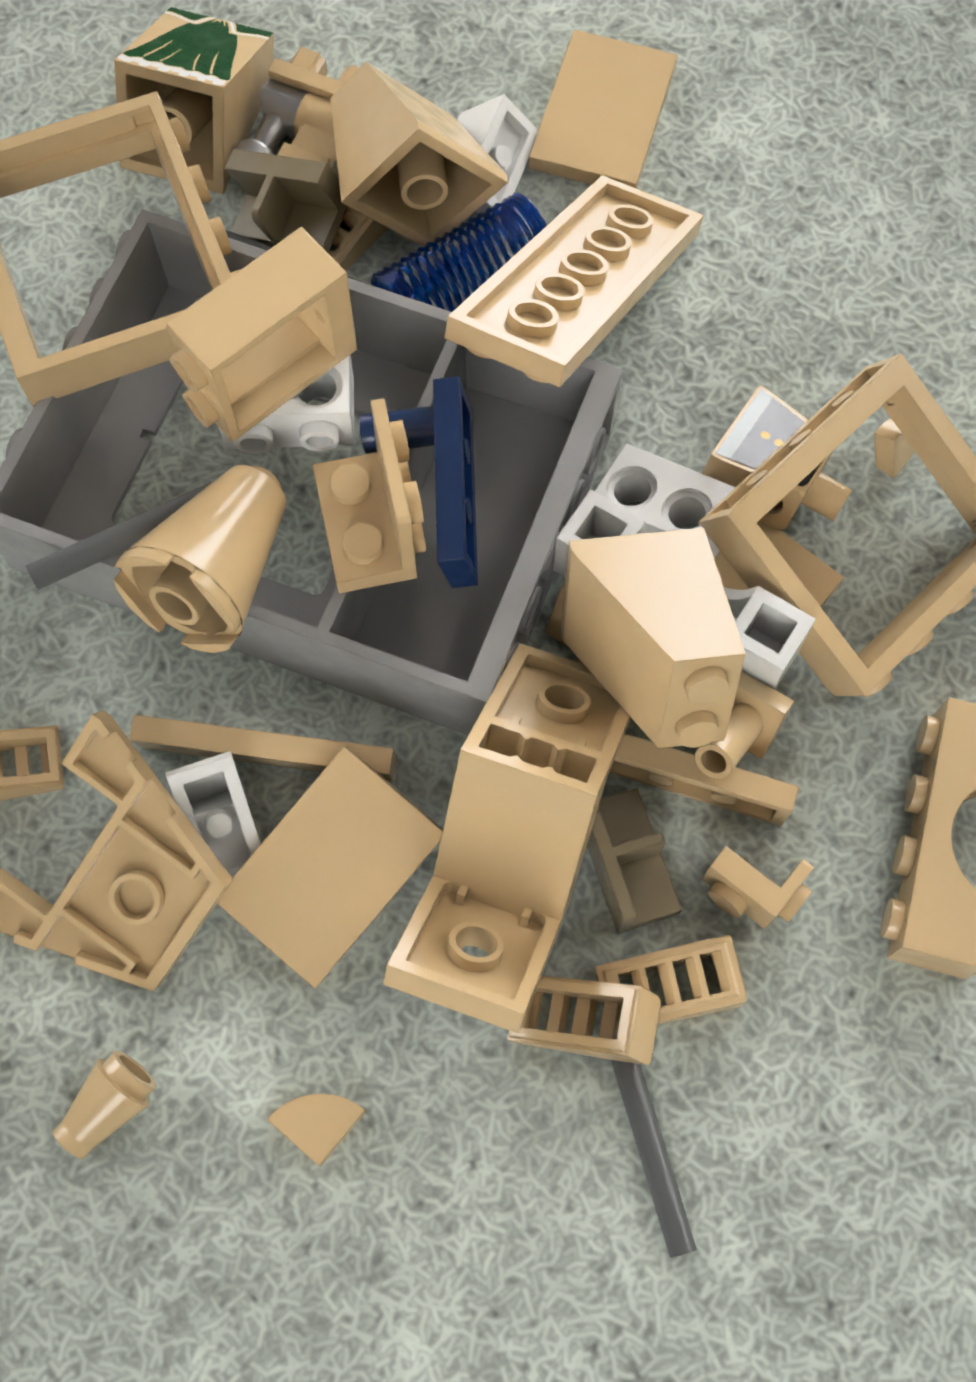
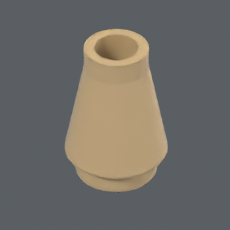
M115 1050L107 1060L98 1059L64 1119L53 1130L54 1138L67 1152L77 1158L84 1159L94 1147L150 1105L148 1096L156 1088L154 1079L138 1062L121 1051Z

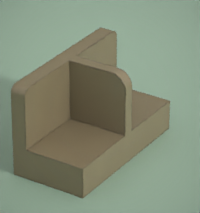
M233 148L224 169L245 191L247 196L231 231L273 247L302 227L328 253L348 208L347 205L341 203L339 178L330 166L325 162Z
M638 788L600 800L587 845L617 934L679 915L682 911L661 854L666 842L662 833L654 834Z

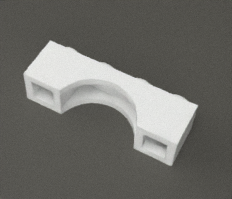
M590 489L556 538L553 570L566 578L568 545L571 540L651 533L648 525L642 518ZM760 586L745 590L724 587L746 653L742 671L769 687L776 689L800 651L816 619Z

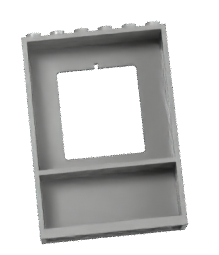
M144 209L141 210L131 230H126L121 235L117 244L116 258L105 278H99L94 284L90 294L89 307L78 327L71 328L67 333L62 350L185 310L212 291L185 223ZM228 238L232 254L224 256L229 271L233 272L243 269L267 250ZM348 278L357 350L350 355L354 376V413L359 415L372 414L370 401L382 398L385 399L387 412L433 406V379L459 376L473 414L478 586L452 588L437 562L434 446L409 449L410 461H408L411 480L417 482L424 516L422 527L426 543V552L415 554L417 578L339 594L333 570L324 591L319 595H312L261 576L242 632L230 648L469 735L519 643L527 645L556 573L553 570L556 538L586 497L613 431L623 369L587 357L560 388L550 383L537 382L527 377L522 371L494 359L478 357L469 352L467 348L444 339L447 318L452 312ZM170 360L57 399L51 396L36 402L24 426L17 429L10 437L6 448V459L0 468V554L10 568L29 574L26 565L117 525L114 523V517L152 445L151 440L143 436L145 432L154 436L157 435L184 383L176 373ZM316 398V400L324 403L331 400L329 398ZM125 551L53 583L135 613L121 597L114 582L115 577L121 571L120 568H115V565Z

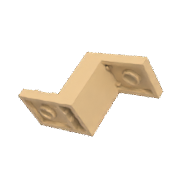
M519 643L460 750L434 874L387 964L383 985L519 1034L572 899L607 776L631 719L627 712L584 664ZM465 946H474L484 950L489 956L474 957L464 953L461 949Z

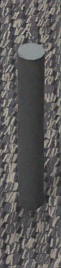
M211 482L26 565L35 586L40 590L127 550L209 486Z
M611 1060L669 1256L673 1258L696 1251V1244L641 1064Z

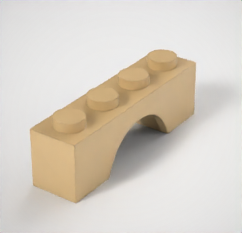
M948 697L933 716H924L917 734L915 749L916 752L925 754L921 776L913 775L906 792L904 811L914 814L910 837L903 835L895 851L892 871L893 874L901 875L902 880L898 900L890 898L887 902L882 917L880 934L881 937L890 939L888 959L967 979L976 974V888L964 876L956 861L952 845V828L956 813L962 802L976 797V704Z

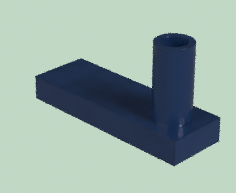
M459 376L433 379V406L388 411L387 413L390 422L403 421L409 449L434 446L437 562L452 588L478 586L472 407ZM365 414L360 417V436L366 454L377 452L372 414Z

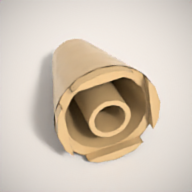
M235 465L128 548L115 565V568H120L121 571L114 579L116 589L128 607L147 625L159 633L166 624L185 633L186 635L180 644L190 649L209 653L229 650L235 639L242 632L286 508V497L281 489L279 480L263 467Z

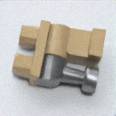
M301 47L289 62L275 58L268 70L269 77L272 79H269L264 86H261L259 93L263 118L254 139H242L235 149L275 155L274 152L287 136L293 139L291 145L284 142L277 155L325 162L338 177L330 98L360 67L354 65L345 67L339 80H335L326 76L328 73L326 60L318 52Z

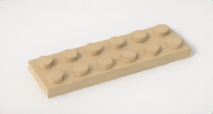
M601 176L448 315L444 339L467 348L469 352L478 357L494 359L522 371L534 381L550 383L560 388L698 236L704 215L608 177Z

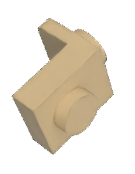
M726 846L710 865L702 880L712 887L708 891V895L718 907L736 918H740L745 913L766 929L777 915L786 922H789L804 904L812 890L805 886L803 881L813 870L814 866L803 859L782 886L779 887Z

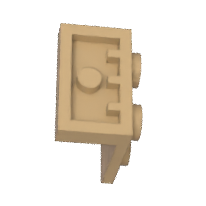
M384 398L370 401L377 452L312 464L339 594L417 578L415 554L426 552L422 522H424L423 509L417 482L411 480L408 465L410 454L402 420L389 421Z

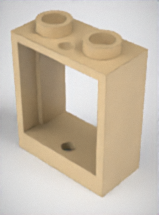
M302 227L166 323L176 353L169 357L170 362L176 373L188 386V390L182 394L184 401L194 416L205 427L209 428L216 423L232 442L357 350L347 272Z

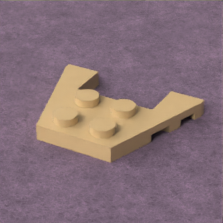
M102 710L91 715L61 764L116 803L117 809L54 905L5 869H0V932L13 936V943L35 951L40 947H45L75 958V965L154 992L174 968L232 883L233 878L113 717Z

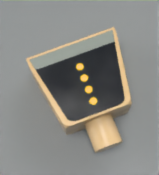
M759 385L711 453L702 474L737 487L804 425L808 419L769 390ZM831 454L758 522L777 530L786 529L801 504L834 521L851 494L852 489L822 472Z

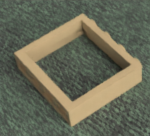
M158 91L0 140V198L156 149L211 290L241 270L230 272L224 256L232 254V249L224 225L219 216L208 219L203 204L211 202V197L199 164L187 166L182 153L191 149L183 123L178 117L168 119ZM0 243V333L16 378L32 407L35 406L37 401L54 396L57 399L169 361V357L176 353L166 323L182 311L42 357Z
M902 353L866 366L698 522L749 589L760 586L816 619L799 654L823 685L835 696L869 697L882 690L893 678L891 671L906 656L920 651L929 644L934 637L932 630L947 615L953 614L965 607L975 595L972 589L976 586V538L857 655L757 524L759 520L882 406L976 535V456Z

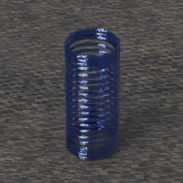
M513 193L512 196L509 195L508 198H504L501 203H496L493 208H487L484 213L479 212L476 218L471 217L467 223L462 222L459 228L453 227L450 232H445L442 237H436L433 242H427L424 247H419L416 253L410 252L407 258L401 257L398 263L392 262L390 268L383 267L382 271L378 270L377 274L373 273L371 285L432 305L431 298L438 308L444 309L438 294L439 292L445 300L449 311L453 312L456 307L453 305L449 291L454 296L458 307L463 303L458 287L467 299L471 295L467 283L474 293L479 288L476 279L481 286L487 281L485 275L489 279L494 274V271L497 272L491 263L484 244L490 251L499 270L504 263L499 258L492 238L500 248L505 261L508 262L511 259L499 230L508 242L513 255L520 251L517 243L521 246V249L528 243L521 227L528 240L531 241L533 236L535 237L547 224L538 208L529 198L521 193ZM514 207H515V208L521 213V215L524 217V219L526 220L527 224L529 225L531 231H530L529 228L527 227V225H526V223L524 222V220H523V219L520 217V215L515 211ZM496 214L500 216L501 223L496 219ZM488 220L492 222L493 229L488 225ZM479 224L483 226L485 235L479 229ZM471 230L475 232L476 239L471 235ZM462 235L467 238L468 245L463 241ZM454 240L458 242L460 251L455 247ZM445 245L450 248L452 257L446 251ZM437 250L442 254L444 263L438 257ZM476 250L478 251V253H479L480 256L482 257V259H483V261H484V263H485V265H486V267H487V269H488L489 275H488L487 272L484 270L483 265H482V262L480 261V259H479V257H478V255H477ZM428 255L434 260L436 269L430 263ZM468 256H469L470 259L472 260V262H473V264H474V266H475V268H476V270H477V272H478V274H479V276H480V279L478 278V276H477L476 273L474 272V268H473V266H472V264H471V262H470ZM420 261L425 265L428 275L421 268ZM461 264H462L463 267L465 268V270H466V272H467V274H468V276H469V278H470V280H471V283H470L469 280L467 279L466 273H465V271L463 270ZM412 267L417 271L420 282L413 274ZM403 272L409 277L412 288L405 280Z

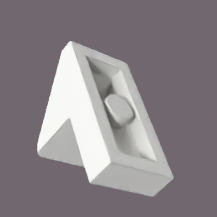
M231 751L165 772L174 801L233 878L261 843Z

